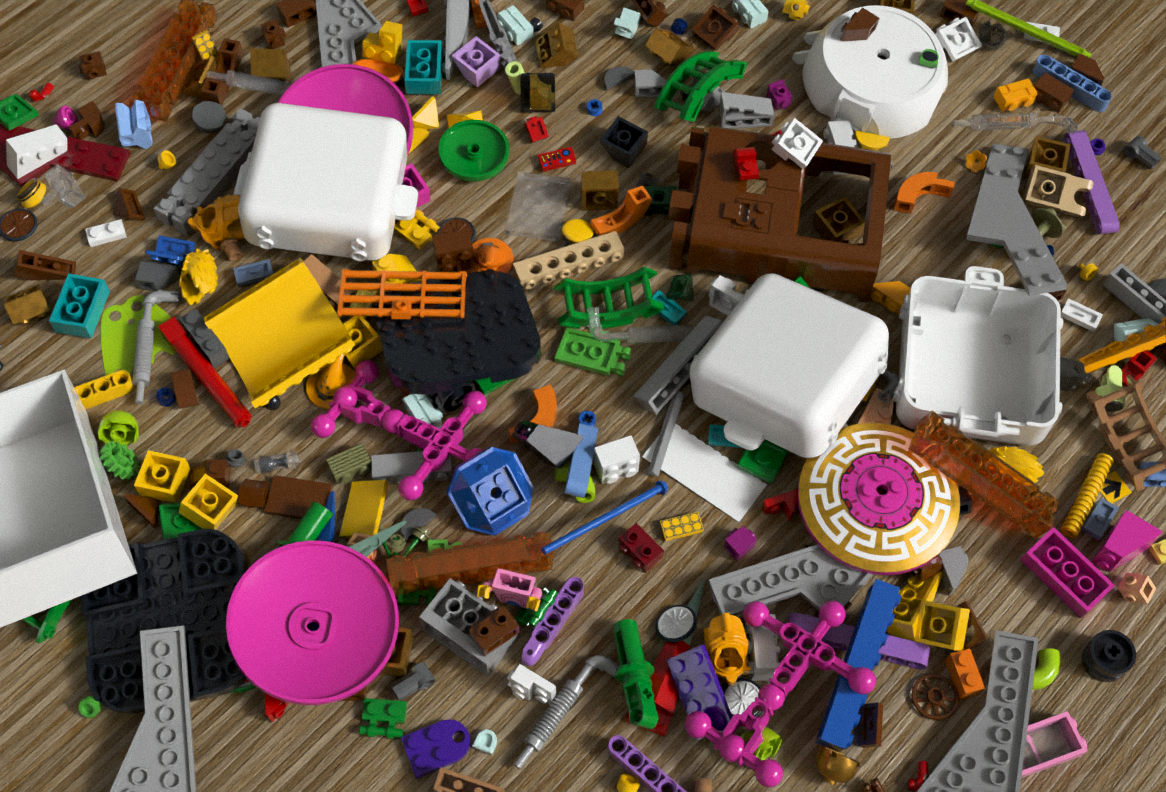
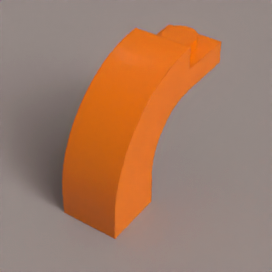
M937 172L915 174L901 185L894 204V211L911 214L916 198L924 194L950 198L955 182L938 179Z
M643 185L628 190L625 200L616 210L607 215L592 219L590 225L597 236L614 231L620 234L642 218L648 210L652 198Z
M550 384L533 390V400L538 412L530 422L553 427L557 414V401L553 387ZM515 427L508 429L511 444L520 443L512 436Z

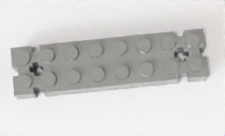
M241 108L232 117L233 123H227L167 192L168 199L162 198L155 206L154 210L160 222L170 227L174 224L176 230L186 236L193 231L188 224V219L194 218L198 212L197 208L202 207L204 209L208 205L213 204L217 197H221L238 177L240 166L247 161L248 153L252 152L260 120L259 117L253 119L251 113Z

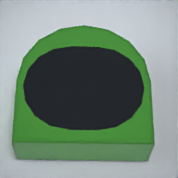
M925 49L920 56L918 64L936 68L939 55L933 49Z

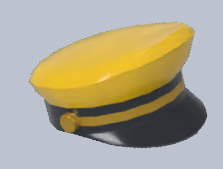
M33 178L20 188L16 199L20 200L23 208L35 207L42 201L46 192V185L41 183L39 179Z
M582 219L569 220L562 226L564 234L562 243L566 247L591 239L594 230L587 221Z

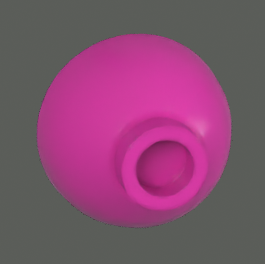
M64 105L58 109L53 122L58 127L70 130L69 126L78 122L75 112L70 107Z

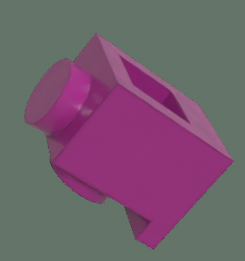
M784 79L768 85L766 96L771 99L775 110L784 109L791 105L793 96L786 87Z

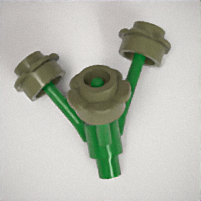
M384 526L379 527L378 533L385 530L386 528H384ZM423 526L413 528L414 531L411 535L414 541L402 556L398 555V552L404 549L406 542L405 538L401 535L393 534L382 543L388 557L389 567H391L390 575L398 576L401 564L418 542L424 544L427 540H430L428 536L430 532Z

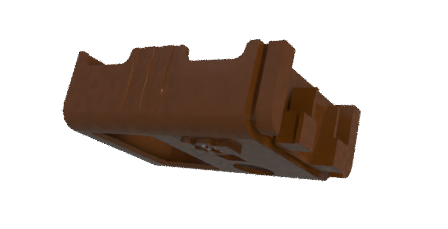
M692 126L689 146L681 143L677 173H680L678 188L686 189L687 192L673 190L669 207L668 220L673 219V221L679 222H674L668 268L681 270V267H684L688 275H694L701 269L742 275L747 277L752 285L759 277L765 274H777L791 281L801 276L809 287L854 293L858 296L860 302L867 303L877 277L881 258L891 153L821 143L809 164L802 169L790 158L785 161L771 150L774 146L772 141L776 135L710 126L708 133L704 132V128ZM754 147L757 154L756 160H761L766 164L768 170H758L759 178L756 179L766 181L764 195L746 192L748 180H740L738 169L736 170L733 158L734 149ZM823 171H834L870 178L862 245L797 235L805 175L817 177Z

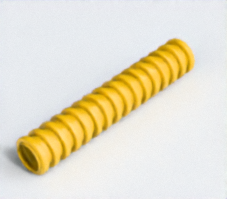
M1099 453L1091 466L1092 468L1089 470L1087 478L1084 480L1085 482L1082 484L1080 492L1061 527V532L1069 538L1078 537V533L1081 531L1083 523L1091 510L1090 508H1092L1102 488V484L1105 482L1109 470L1114 463L1111 456L1104 453Z

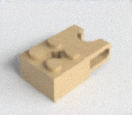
M1035 165L1031 168L1022 200L1024 204L1044 209L1052 208L1055 212L1080 218L1085 216L1086 208L1075 202L1074 194L1076 191L1087 192L1091 190L1094 183L1091 180ZM1045 185L1047 186V189H1049V191L1045 192L1043 189Z

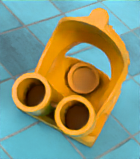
M226 195L223 198L217 197L214 203L206 208L198 207V212L194 218L188 219V224L193 230L200 231L203 240L212 244L214 249H221V243L230 238H236L237 240L245 239L238 214L240 196Z
M723 613L721 616L713 618L709 627L703 630L705 647L717 677L726 679L727 684L733 686L737 681V677L751 673L747 658L748 639L746 638L743 624L737 616Z

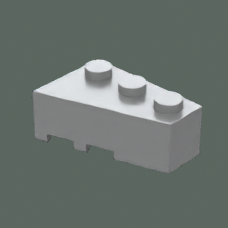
M721 92L718 117L720 127L723 128L768 127L773 125L774 111L771 99Z

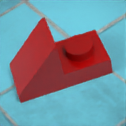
M798 489L764 500L762 505L764 515L769 513L776 514L783 509L790 522L798 503Z

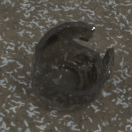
M988 21L979 30V41L986 50L996 51L1002 48L1007 41L1006 29L999 22L998 24L991 25V22Z

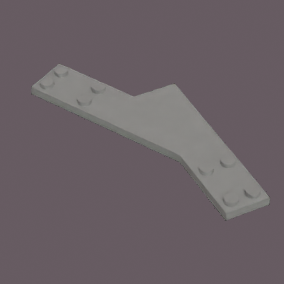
M316 0L322 67L354 63L356 61L355 44L365 39L370 32L376 33L381 29L382 24L361 0Z
M993 144L967 233V240L1004 246L1028 296L1066 290L1067 283L1018 193L1028 149Z
M817 544L709 579L708 583L720 614L730 613V615L736 616L743 613L745 606L749 602L760 601L765 605H769L799 594L818 611L822 604L832 600L839 602L844 607L873 574L857 571L841 564L824 552Z
M176 626L140 631L145 714L110 792H197L185 627Z
M995 631L985 707L917 792H1020L1039 638Z

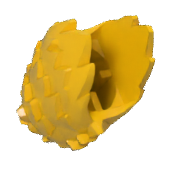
M196 249L184 258L185 261L183 262L179 286L181 287L182 297L185 298L190 306L194 303L197 305L205 294L209 292L211 295L218 286L217 267L214 258L209 253V249L204 251Z
M1017 446L989 449L984 455H980L977 471L981 472L989 482H995L999 486L1003 484L1008 488L1037 483L1038 479L1036 478L1045 474L1042 470L1043 466L1036 461L1038 458L1023 449H1018Z

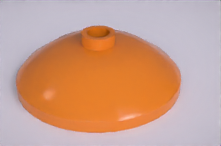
M361 59L352 63L353 65L373 69L386 76L393 83L400 80L403 76V69L397 64L374 59Z

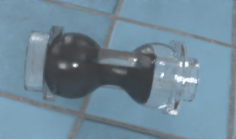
M294 450L280 455H259V458H254L256 473H261L262 475L278 469H297V465L300 464L299 454L294 453Z

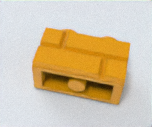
M1030 79L999 86L994 93V99L1001 111H1013L1020 106L1028 107L1034 103L1037 96V91L1032 86Z

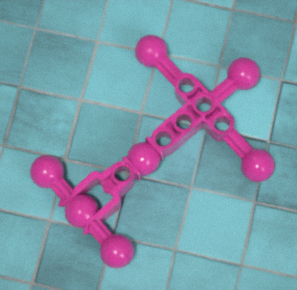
M363 360L355 368L356 377L353 381L335 391L333 402L329 403L331 408L326 414H319L311 421L312 433L316 437L327 438L334 433L335 420L342 412L343 416L355 423L365 422L379 426L389 433H397L404 440L424 449V461L413 475L402 478L398 485V492L401 497L412 501L422 495V482L430 471H438L450 455L466 461L483 451L480 448L468 450L458 444L463 439V427L472 415L481 414L485 410L487 400L484 394L479 391L468 392L464 395L462 401L463 409L456 418L447 419L439 429L420 419L408 416L407 414L404 415L400 410H390V406H385L384 403L373 397L372 391L362 388L365 383L374 382L379 375V368L375 362ZM357 399L366 403L359 408L354 407L356 406Z
M826 601L820 607L819 622L811 633H808L796 624H783L770 616L769 610L763 602H749L743 610L744 621L749 626L755 628L764 626L781 637L783 645L790 649V651L774 671L773 678L769 679V684H765L760 688L758 698L756 697L755 701L741 715L735 714L723 730V733L712 727L710 717L701 711L692 712L687 716L685 721L686 732L691 737L697 739L706 737L713 742L714 750L719 749L721 756L726 761L731 763L738 762L739 767L745 764L754 770L755 777L762 786L769 788L778 785L783 777L781 765L772 759L761 760L753 755V753L763 742L762 732L769 722V716H773V711L778 710L783 705L785 697L788 695L787 693L795 687L811 663L821 670H834L847 678L850 688L857 694H869L876 685V677L869 668H853L837 658L834 649L821 641L830 627H837L843 623L846 617L844 607L837 601ZM787 634H795L793 638L786 637ZM807 644L813 645L811 649L803 648ZM825 655L831 657L827 661L821 660V658ZM793 661L801 662L798 666L791 665ZM783 677L788 678V681L785 683L778 682ZM757 711L764 712L760 717L753 716ZM741 726L745 727L748 731L755 732L747 745L740 736L734 735Z

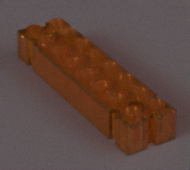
M195 0L180 1L177 6L179 13L174 12L137 84L139 91H134L129 100L131 107L135 100L143 101L148 114L152 115L153 119L167 122L172 112L170 106H175L199 57L192 37L205 30L209 31L210 34L209 28H213L218 19L214 4L201 2L198 5Z
M930 411L917 422L914 431L916 435L911 440L909 450L921 458L923 456L927 457L930 465L1014 524H1022L1024 531L1035 539L1052 529L1055 517L1051 514L1057 510L1058 499L1047 491L1044 493L1039 491L1040 486L954 425H946L944 423L945 419L934 411Z
M536 532L530 538H526L524 535H517L512 539L504 540L503 538H498L488 543L475 542L470 546L456 545L452 549L443 550L438 548L428 553L415 552L409 558L395 555L390 559H386L389 583L396 597L408 595L409 592L442 589L450 578L455 582L458 580L464 585L485 582L495 577L498 568L524 575L536 571V573L550 571L553 569L554 550L546 555L541 551L542 547L552 542L550 532Z

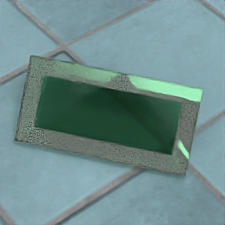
M692 274L675 275L666 298L669 300L694 301Z

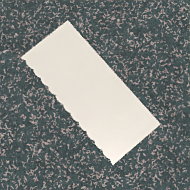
M675 424L661 470L740 522L767 484L762 483L759 478L737 468L735 462L722 456L720 452L713 450L711 446L705 445L703 441L698 440L694 435H690L688 431L681 429L679 425ZM659 436L642 456L649 462L652 460Z

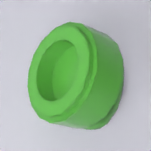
M93 696L84 697L78 704L79 712L86 718H94L103 707V704Z

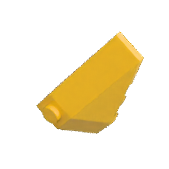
M942 571L923 582L916 576H912L908 580V584L899 590L898 594L901 595L898 606H895L892 614L895 615L893 623L886 630L890 635L911 641L915 640L921 601L933 602L943 574Z

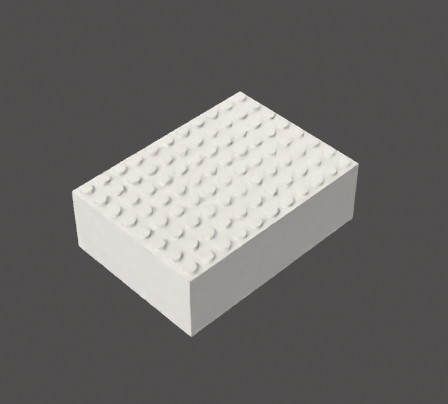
M65 369L0 393V628L137 574L103 462L99 458L101 455L89 416Z

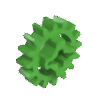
M111 441L101 448L102 450L99 452L101 456L99 458L104 461L103 466H106L108 472H114L115 477L120 476L122 480L124 478L130 480L139 473L141 469L139 464L141 462L136 460L138 456L133 453L132 449L128 450L125 444L121 445L119 441L116 443Z

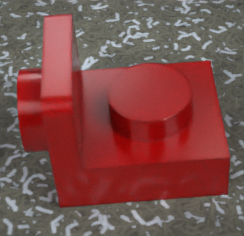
M530 117L523 125L524 129L527 128L531 143L549 137L542 117Z

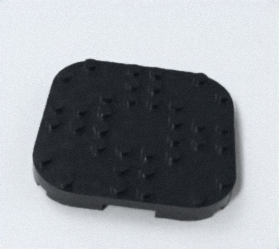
M493 269L467 273L464 319L460 317L420 318L417 316H411V319H392L391 316H375L388 377L397 388L403 387L408 389V393L425 395L451 391L452 384L490 378L491 383L516 379L532 371V366L535 363L538 364L541 358L540 336L521 283L513 276ZM430 279L426 280V284H462V280ZM422 281L406 284H422ZM386 291L384 296H421V291ZM426 291L425 296L461 297V292ZM376 303L374 308H379V303ZM384 303L383 308H392V303ZM412 304V309H420V304ZM425 304V309L461 310V304Z
M199 529L180 533L178 537L142 545L139 543L130 544L129 549L137 574L81 595L82 616L86 617L89 656H86L87 681L94 698L106 708L124 714L145 712L140 631L176 626L185 627L190 702L230 693L241 686L247 679L237 666L230 651L227 639L226 615L231 595L243 574L248 570V564L239 544L223 532L214 529Z

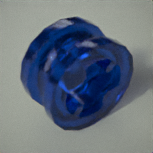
M676 18L671 25V30L677 35H683L688 27L687 22L681 18Z
M163 387L157 391L156 398L160 405L168 407L175 402L176 398L172 389ZM165 394H166V396L169 395V398H168V399H165V398H164V400H163V397H162V396H164Z

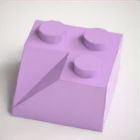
M477 36L452 55L454 62L465 79L476 87L480 86L501 69V55Z

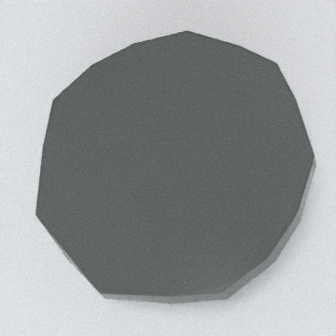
M203 101L193 108L192 120L201 132L215 133L222 128L227 120V116L222 105L216 102Z

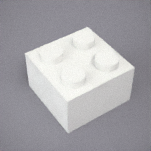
M632 435L594 448V467L601 484H611L619 478L625 476L632 477L638 472L640 454Z

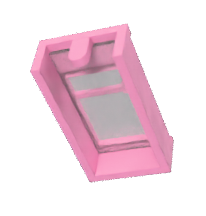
M1068 711L1028 725L1021 778L1081 757L1088 751L1087 743L1080 736L1077 730V723Z

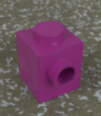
M743 525L739 529H733L728 534V538L725 539L724 548L738 561L755 548L756 536Z

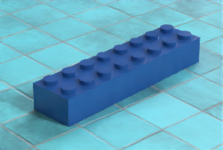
M875 579L869 586L843 660L845 663L853 668L865 667L871 671L878 665L881 654L878 653L879 649L885 645L888 637L885 631L888 629V626L892 625L895 617L892 611L895 606H898L901 595L898 594L899 587ZM840 674L837 677L815 743L837 752H841L851 746L854 737L851 731L859 723L861 715L858 714L861 706H864L868 694L861 695L855 693L850 688L848 679Z

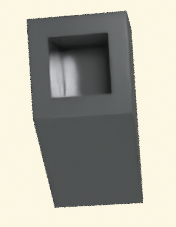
M141 261L135 281L141 290L158 291L179 280L181 273L178 266L171 263L162 264L155 261Z

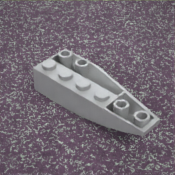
M444 0V8H447L445 10L446 23H444V31L446 33V36H444V46H446V49H443V59H445V62L442 63V72L446 73V80H450L457 68L452 55L462 48L467 41L470 0Z

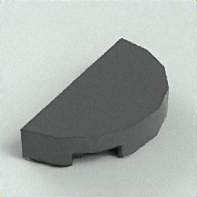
M620 66L610 69L604 78L606 90L634 78L635 72L630 68Z
M418 508L408 512L402 520L407 522L401 527L402 536L405 538V541L412 537L411 534L414 531V527L426 526L437 517L436 513L426 508Z

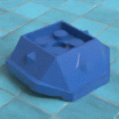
M489 446L456 466L446 494L464 527L496 536L529 515L533 485L516 453ZM496 487L497 493L494 496H491L490 492L492 488Z

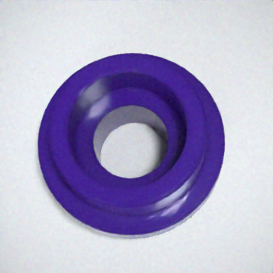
M1096 138L1090 141L1094 155L1104 153L1105 143L1103 140Z

